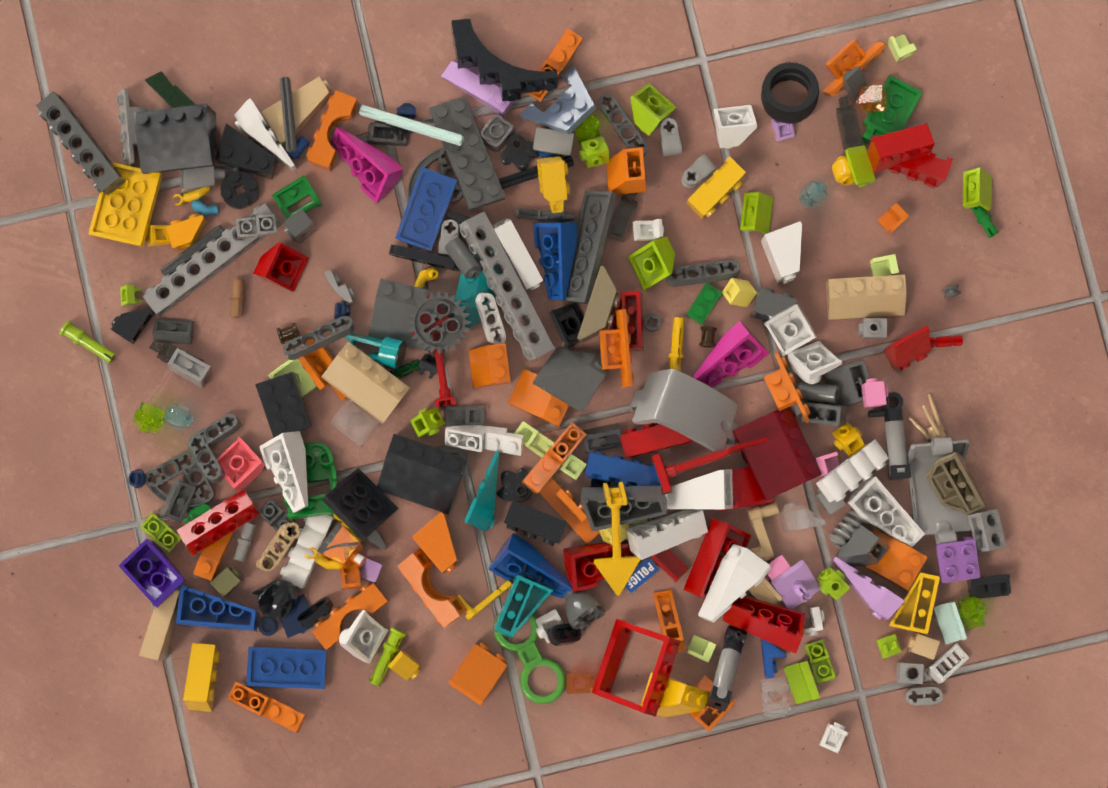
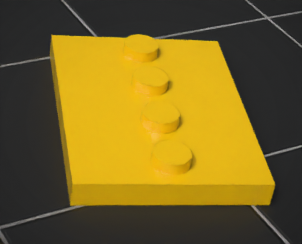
M113 163L126 181L110 195L103 192L99 193L88 234L144 247L163 174H142L140 168Z

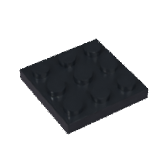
M359 468L353 471L322 499L362 542L399 509Z

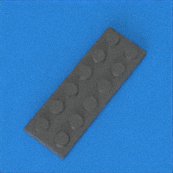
M465 96L430 107L429 112L435 127L460 134L464 137L461 146L442 140L441 142L469 212L505 200V194Z
M585 190L577 221V245L566 300H560L562 302L589 303L617 196L612 191Z

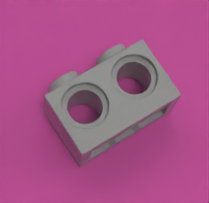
M998 509L968 515L972 536L976 542L977 553L1007 547Z

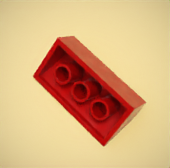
M713 518L683 589L703 599L706 598L722 559L732 545L736 544L747 548L751 538L750 534Z

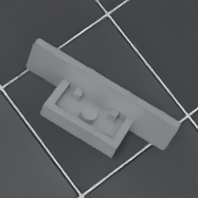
M122 89L116 97L120 110L118 114V122L121 124L120 141L123 142L121 156L124 164L130 166L134 163L133 146H137L135 134L136 112L148 111V107H129L128 89Z

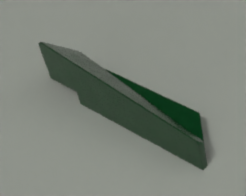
M162 71L145 79V82L171 108L196 105L176 85L173 87ZM215 133V149H216V148H217V144H216V133Z

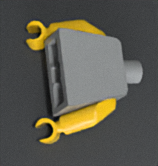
M212 166L180 170L181 193H184V195L175 194L173 196L175 199L181 198L180 203L175 205L183 206L186 202L197 200L209 193L210 189L215 185V179H224V168H214Z

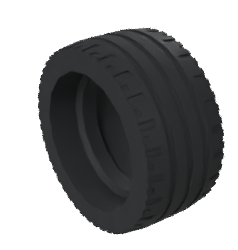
M795 62L782 63L773 67L766 75L762 84L761 100L765 111L772 119L785 124L798 123L807 119L817 105L819 96L818 80L815 74L805 65ZM792 80L802 84L807 89L809 96L805 102L799 105L787 106L780 104L774 99L771 93L772 88L782 81Z

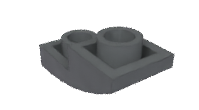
M858 66L844 74L843 86L849 91V99L855 104L868 92L866 80Z
M272 499L258 511L260 516L276 531L285 523H296L294 520L290 521L287 513ZM287 528V529H286V530H288V534H287V535H292V534H293V533L291 532V529H292V528Z

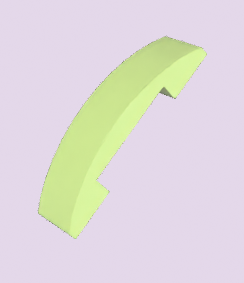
M524 421L514 433L523 435V445L541 458L554 444V442ZM570 454L558 469L577 480L587 464Z

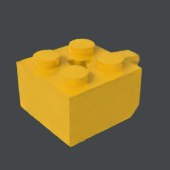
M559 156L537 159L540 192L549 201L552 213L563 212L564 200H567V194H570L569 182L567 183V180H565V175H568L567 163L565 164V161Z

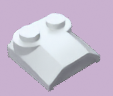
M798 304L764 323L779 347L782 356L817 338L813 327Z
M821 341L788 353L791 369L808 384L818 383L821 380V375L842 364V361L832 354Z
M362 610L351 627L341 632L339 642L354 657L370 664L388 629H385L369 616L365 610Z

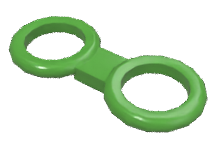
M532 614L528 619L532 627L531 635L524 643L512 644L506 641L502 634L493 632L500 646L508 651L517 652L524 665L520 676V686L524 695L534 703L548 704L554 702L562 695L565 689L566 677L564 670L557 662L541 657L535 645V641L539 636L536 628H538L535 621L537 617ZM541 665L552 668L558 677L557 688L547 696L534 694L527 682L530 672L535 667Z

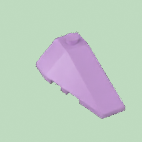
M451 61L441 76L503 118L515 102H502L499 83L480 85L477 67L458 69L457 62Z
M833 557L831 559L834 565L846 576L845 579L866 606L873 611L872 615L877 619L882 620L884 618L889 620L904 602L903 599L885 587L876 586L871 578L858 574L859 571L839 558Z

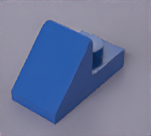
M760 639L764 677L766 679L774 678V673H777L776 661L773 662L772 658L788 656L772 643Z

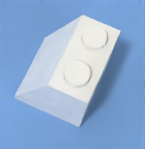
M801 221L765 234L761 240L777 283L787 284L794 281V278H796L797 273L800 271Z

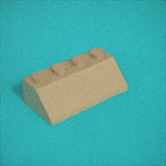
M905 275L828 279L825 282L828 320L905 315L907 294Z
M347 342L321 377L381 423L386 421L410 389V387L350 342Z

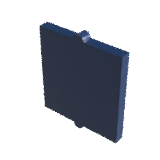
M304 594L297 597L296 603L286 619L279 617L288 638L299 633L304 634L306 630L312 628L301 627L297 621L298 616L310 607Z

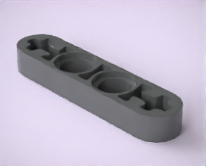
M609 93L601 95L598 106L627 149L636 148L633 141L637 137L636 144L639 147L643 146V155L645 156L647 152L645 141L616 99ZM603 99L611 100L610 106L614 110L610 112L607 105L603 106ZM614 114H621L623 120L620 123H615L612 120ZM625 129H631L633 131V136L631 138H625L623 136V131Z
M724 260L674 267L672 274L666 277V282L669 286L679 287L729 280L739 276L740 265L735 260ZM710 269H715L717 273L715 275H710L707 273V271ZM690 272H697L699 275L693 278L688 274Z
M342 316L288 341L283 346L286 358L296 360L350 335L354 331L353 321L348 316ZM326 331L333 332L329 337L323 336ZM309 339L315 340L312 345L305 344Z

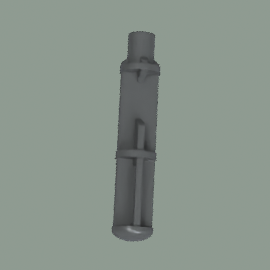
M517 208L515 213L517 219L574 221V213H567L565 211L552 213L548 210Z

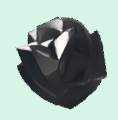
M275 579L252 594L258 595L257 602L260 611L275 620L277 617H284L286 619L296 603L297 594L301 590L291 582Z

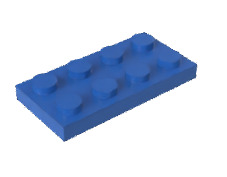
M421 167L395 239L431 252L457 180Z
M249 647L246 686L325 689L327 650Z

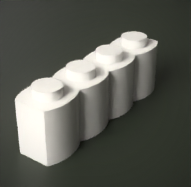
M874 439L824 476L816 485L829 503L834 500L839 502L846 497V491L849 490L851 492L860 486L858 482L861 479L865 481L873 475L871 472L874 469L878 471L886 465L885 461L889 457L876 439Z
M323 515L304 518L303 521L306 523L303 529H299L300 535L296 538L298 542L289 551L288 557H290V560L281 569L280 575H283L281 580L291 582L302 589L305 588L316 564L315 559H306L305 554L312 557L313 552L308 548L314 547L318 550L325 541L335 520L333 516Z

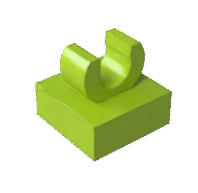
M131 284L120 287L121 306H131L142 301V299H137L134 296L135 293L141 292L140 288L134 289V285Z
M895 634L876 640L882 659L902 652Z

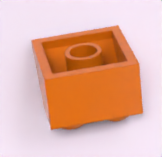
M506 343L468 350L473 388L511 384Z

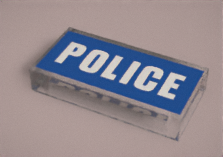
M650 557L645 558L636 566L625 585V589L632 595L661 570Z

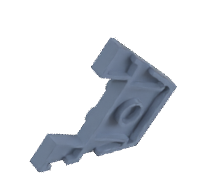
M572 64L560 75L561 79L571 87L545 112H542L531 103L519 114L523 120H530L537 125L543 124L550 129L570 134L596 109L577 70Z

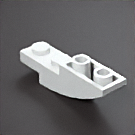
M460 425L445 428L446 446L477 452L487 449L521 456L523 453L524 436L507 433V428L482 425Z

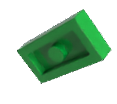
M706 283L686 316L702 325L722 292Z

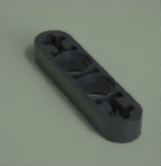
M398 245L390 246L389 255L460 272L454 261L449 257Z

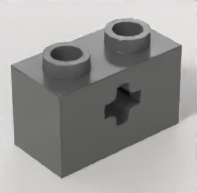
M301 208L283 222L286 226L284 231L293 242L297 240L300 244L318 230Z
M804 402L811 413L808 415L810 423L834 426L846 424L848 405Z

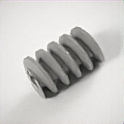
M848 511L850 517H843L845 523H838L840 529H833L835 535L828 534L832 544L839 550L852 538L851 535L855 529L861 525L863 526V523L870 525L869 522L862 519L855 511Z

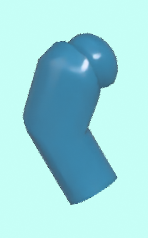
M201 198L192 201L191 206L193 210L200 215L210 216L219 214L218 205L206 206Z

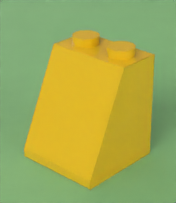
M651 672V674H650V677H649V680H648V683H647V686H646V690H645V693H644V696H643L641 705L643 704V701H644V698H645V695H646V692H647V689H648V686H649V683H650V680H651V677H652V674H653L652 672ZM669 678L657 715L666 718L704 711L709 691Z

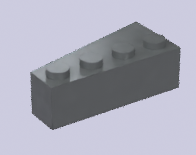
M624 486L627 505H621L620 525L667 514V499L662 486ZM603 487L582 488L581 503L592 532L612 527L611 508L607 506Z

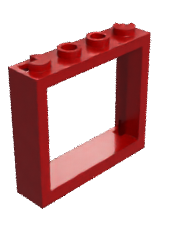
M616 619L592 693L656 717L681 641ZM631 630L663 641L642 705L611 694Z

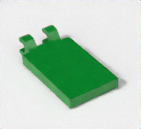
M889 75L862 124L867 129L861 140L868 143L872 134L881 136L903 130L923 92Z

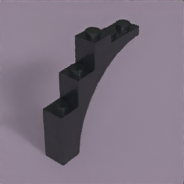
M470 18L451 21L458 69L477 67L480 85L499 83L502 102L521 99V93H532L541 90L549 91L558 88L557 71L541 72L526 70L502 61L489 52L479 41L473 30Z

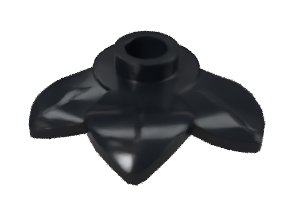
M514 134L508 138L507 147L502 151L501 159L504 165L513 162L517 169L524 171L529 165V158L539 157V151L533 150V142L525 141L521 135ZM515 140L520 142L519 147L513 146Z
M521 468L517 474L511 471L502 472L501 482L504 487L497 491V496L507 502L515 499L518 501L528 500L531 497L532 490L524 485L522 481L529 472L524 468ZM521 488L525 489L523 494H519Z

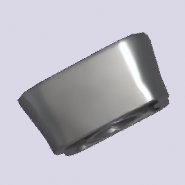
M496 114L482 129L480 135L487 147L494 152H500L506 146L508 138L514 135L516 131L510 122L501 115Z

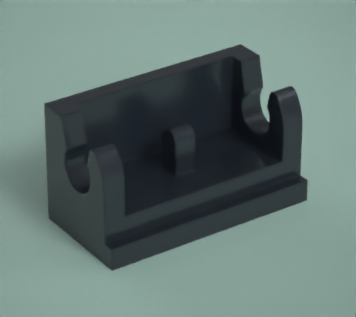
M1009 574L967 580L969 600L1009 596L1011 594Z

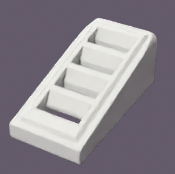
M956 643L926 668V671L937 684H940L969 659V656ZM953 651L959 656L960 661L952 654ZM947 657L955 664L954 666L948 661ZM941 662L949 669L948 671L940 664Z

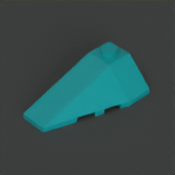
M495 451L486 471L485 479H483L479 486L478 495L473 499L464 522L486 532L488 528H493L496 521L493 516L495 513L500 453Z

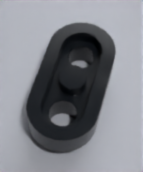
M329 597L320 599L298 616V623L301 627H312L316 620L328 615L332 611L333 603Z
M569 623L559 624L548 630L547 637L550 643L555 646L574 644L581 639V630L573 629Z

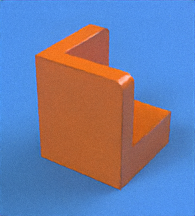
M896 202L877 222L890 235L909 215Z

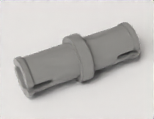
M250 522L244 524L241 536L237 540L239 543L233 559L241 562L246 561L249 547L253 543L251 540L256 524Z

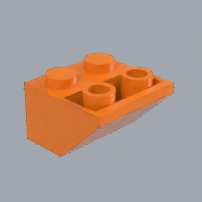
M643 147L623 149L609 159V162L606 163L608 191H612L617 195L647 192Z
M705 675L695 687L710 693L713 682ZM730 699L725 712L705 705L704 711L689 714L710 732L735 705V702Z

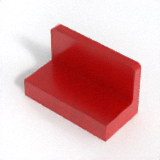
M670 549L650 556L675 583L689 569Z

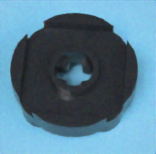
M232 171L222 181L220 188L221 196L230 207L240 210L252 206L257 201L259 187L251 174L245 171ZM242 185L245 192L237 195L235 189Z

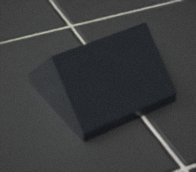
M577 303L550 311V317L565 348L569 349L581 343L577 337L584 317Z

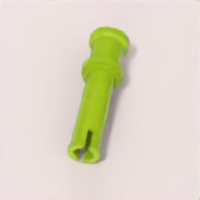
M70 320L62 326L59 332L61 336L65 335L70 338L73 344L82 345L108 364L112 362V359L106 355L112 358L116 355V353H113L87 336L85 330H80L72 325Z
M393 627L390 629L391 633L387 642L383 644V653L369 679V682L379 687L389 668L388 665L391 663L395 653L397 654L400 651L399 646L403 638L407 636L406 633Z

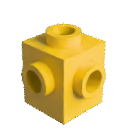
M848 422L832 432L835 441H833L834 445L839 451L843 450L849 457L865 447L859 429L856 426L852 427Z

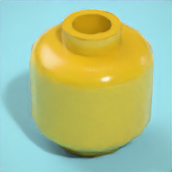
M847 156L838 157L832 165L836 182L842 185L854 183Z

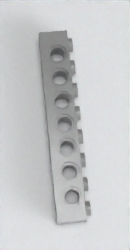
M264 203L263 205H257L252 210L253 213L242 218L273 213ZM275 217V219H276V228H277V227H279L281 224H280V222L277 220V218ZM236 226L232 229L227 228L222 232V236L219 239L211 240L206 245L207 248L202 252L197 251L191 256L192 259L187 263L183 262L177 266V271L171 275L167 274L160 280V284L156 287L151 286L148 288L143 298L156 315L161 317L266 236L238 240ZM225 243H230V250L222 251V246ZM213 254L216 256L213 263H207L209 255ZM195 266H200V272L197 275H192V269ZM185 278L184 285L178 287L177 280ZM169 289V296L162 298L163 290Z
M482 212L459 224L461 235L466 238L470 252L480 264L481 272L484 273L487 279V285L496 296V303L502 308L504 318L513 330L514 338L519 341L522 347L523 355L528 361H531L555 349L486 213ZM476 232L481 235V240L477 238ZM485 249L489 251L490 257L485 254ZM494 267L498 268L499 274L495 273ZM503 284L507 286L508 291L503 289ZM512 301L516 303V309L512 306ZM521 318L524 319V321H525V326L522 325V323H521V321H520ZM529 335L534 338V343L530 341Z

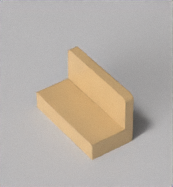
M765 577L756 587L753 585L748 589L755 599L776 604L783 600Z

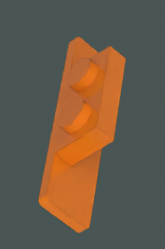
M851 40L825 64L835 80L823 90V93L829 96L837 95L842 90L844 74L850 69L853 70L856 66L860 70L868 67L869 62L873 58L882 54V50L886 47L885 43L875 42L864 52L856 40Z
M626 309L616 311L617 330L599 331L602 370L620 369L622 388L632 387L634 375L631 371L632 354L629 352L631 341L627 327L629 316L626 313Z
M309 339L305 344L312 345L315 340ZM325 346L298 359L319 390L331 386L341 400L347 398V396L321 378L334 360Z
M777 352L774 355L780 369L764 376L765 382L779 411L797 404L806 423L810 422L808 415L811 414L807 404L802 405L800 400L803 399L799 388L795 389L793 386L796 383L792 373H787L785 369L788 367L784 357L780 358Z
M550 478L539 493L567 521L570 527L586 544L590 543L600 533L599 530L592 532L583 505L580 503L577 506L573 501L575 497L567 489L564 492Z

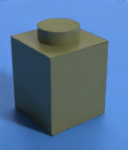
M226 567L210 584L223 597H227L243 582L240 578L242 574L235 567L233 569Z

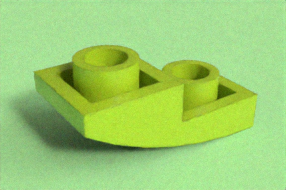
M153 512L140 526L143 531L169 553L181 540L180 535Z
M823 639L804 645L817 685L836 679Z

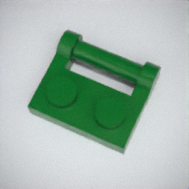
M304 175L272 194L286 219L291 217L300 208L292 213H289L287 209L308 196H311L313 200L300 207L305 213L316 206L320 207L322 205Z

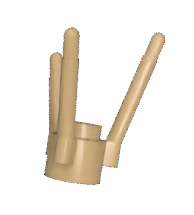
M928 394L937 423L934 422L925 405L922 408L931 424L927 428L928 432L911 416L908 419L924 435L926 440L943 438L946 436L945 429L939 418L931 394Z

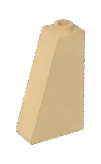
M320 77L292 93L296 135L329 100V91L332 89L326 80L322 81ZM280 100L261 113L284 148L286 144L282 101Z
M178 588L158 608L154 607L139 656L154 660L166 659L177 618L180 594Z

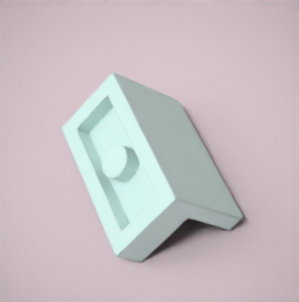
M950 601L933 608L945 645L967 639L955 602Z

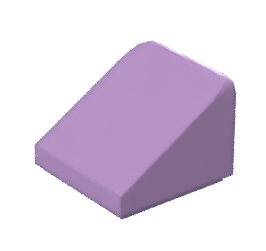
M775 119L771 120L777 141L795 137L792 123L785 124Z
M366 559L360 570L361 577L377 583L383 564Z

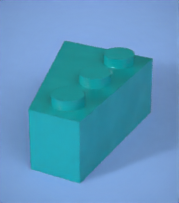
M515 576L493 631L512 638L553 590L522 576Z

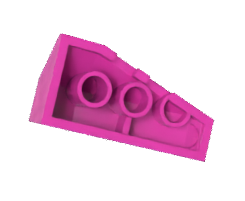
M336 128L331 141L332 145L342 160L347 161L352 170L350 172L353 177L357 176L362 185L360 187L363 192L375 203H378L398 183L403 168L378 149L344 129Z
M739 321L724 334L692 378L712 388L720 384L722 379L730 375H737L739 370L755 366L769 352L751 331Z

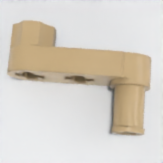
M776 502L760 508L757 506L747 510L759 545L750 550L765 562L773 560L775 557L763 524V519L779 514Z
M285 523L279 528L262 553L261 558L256 561V567L259 570L272 571L279 564L295 538L300 535L299 526L296 523ZM287 528H292V529H291V532L293 533L292 535H287V534H288V530H286ZM281 543L280 548L282 551H277L276 553L273 545ZM264 560L266 563L265 567L262 566Z

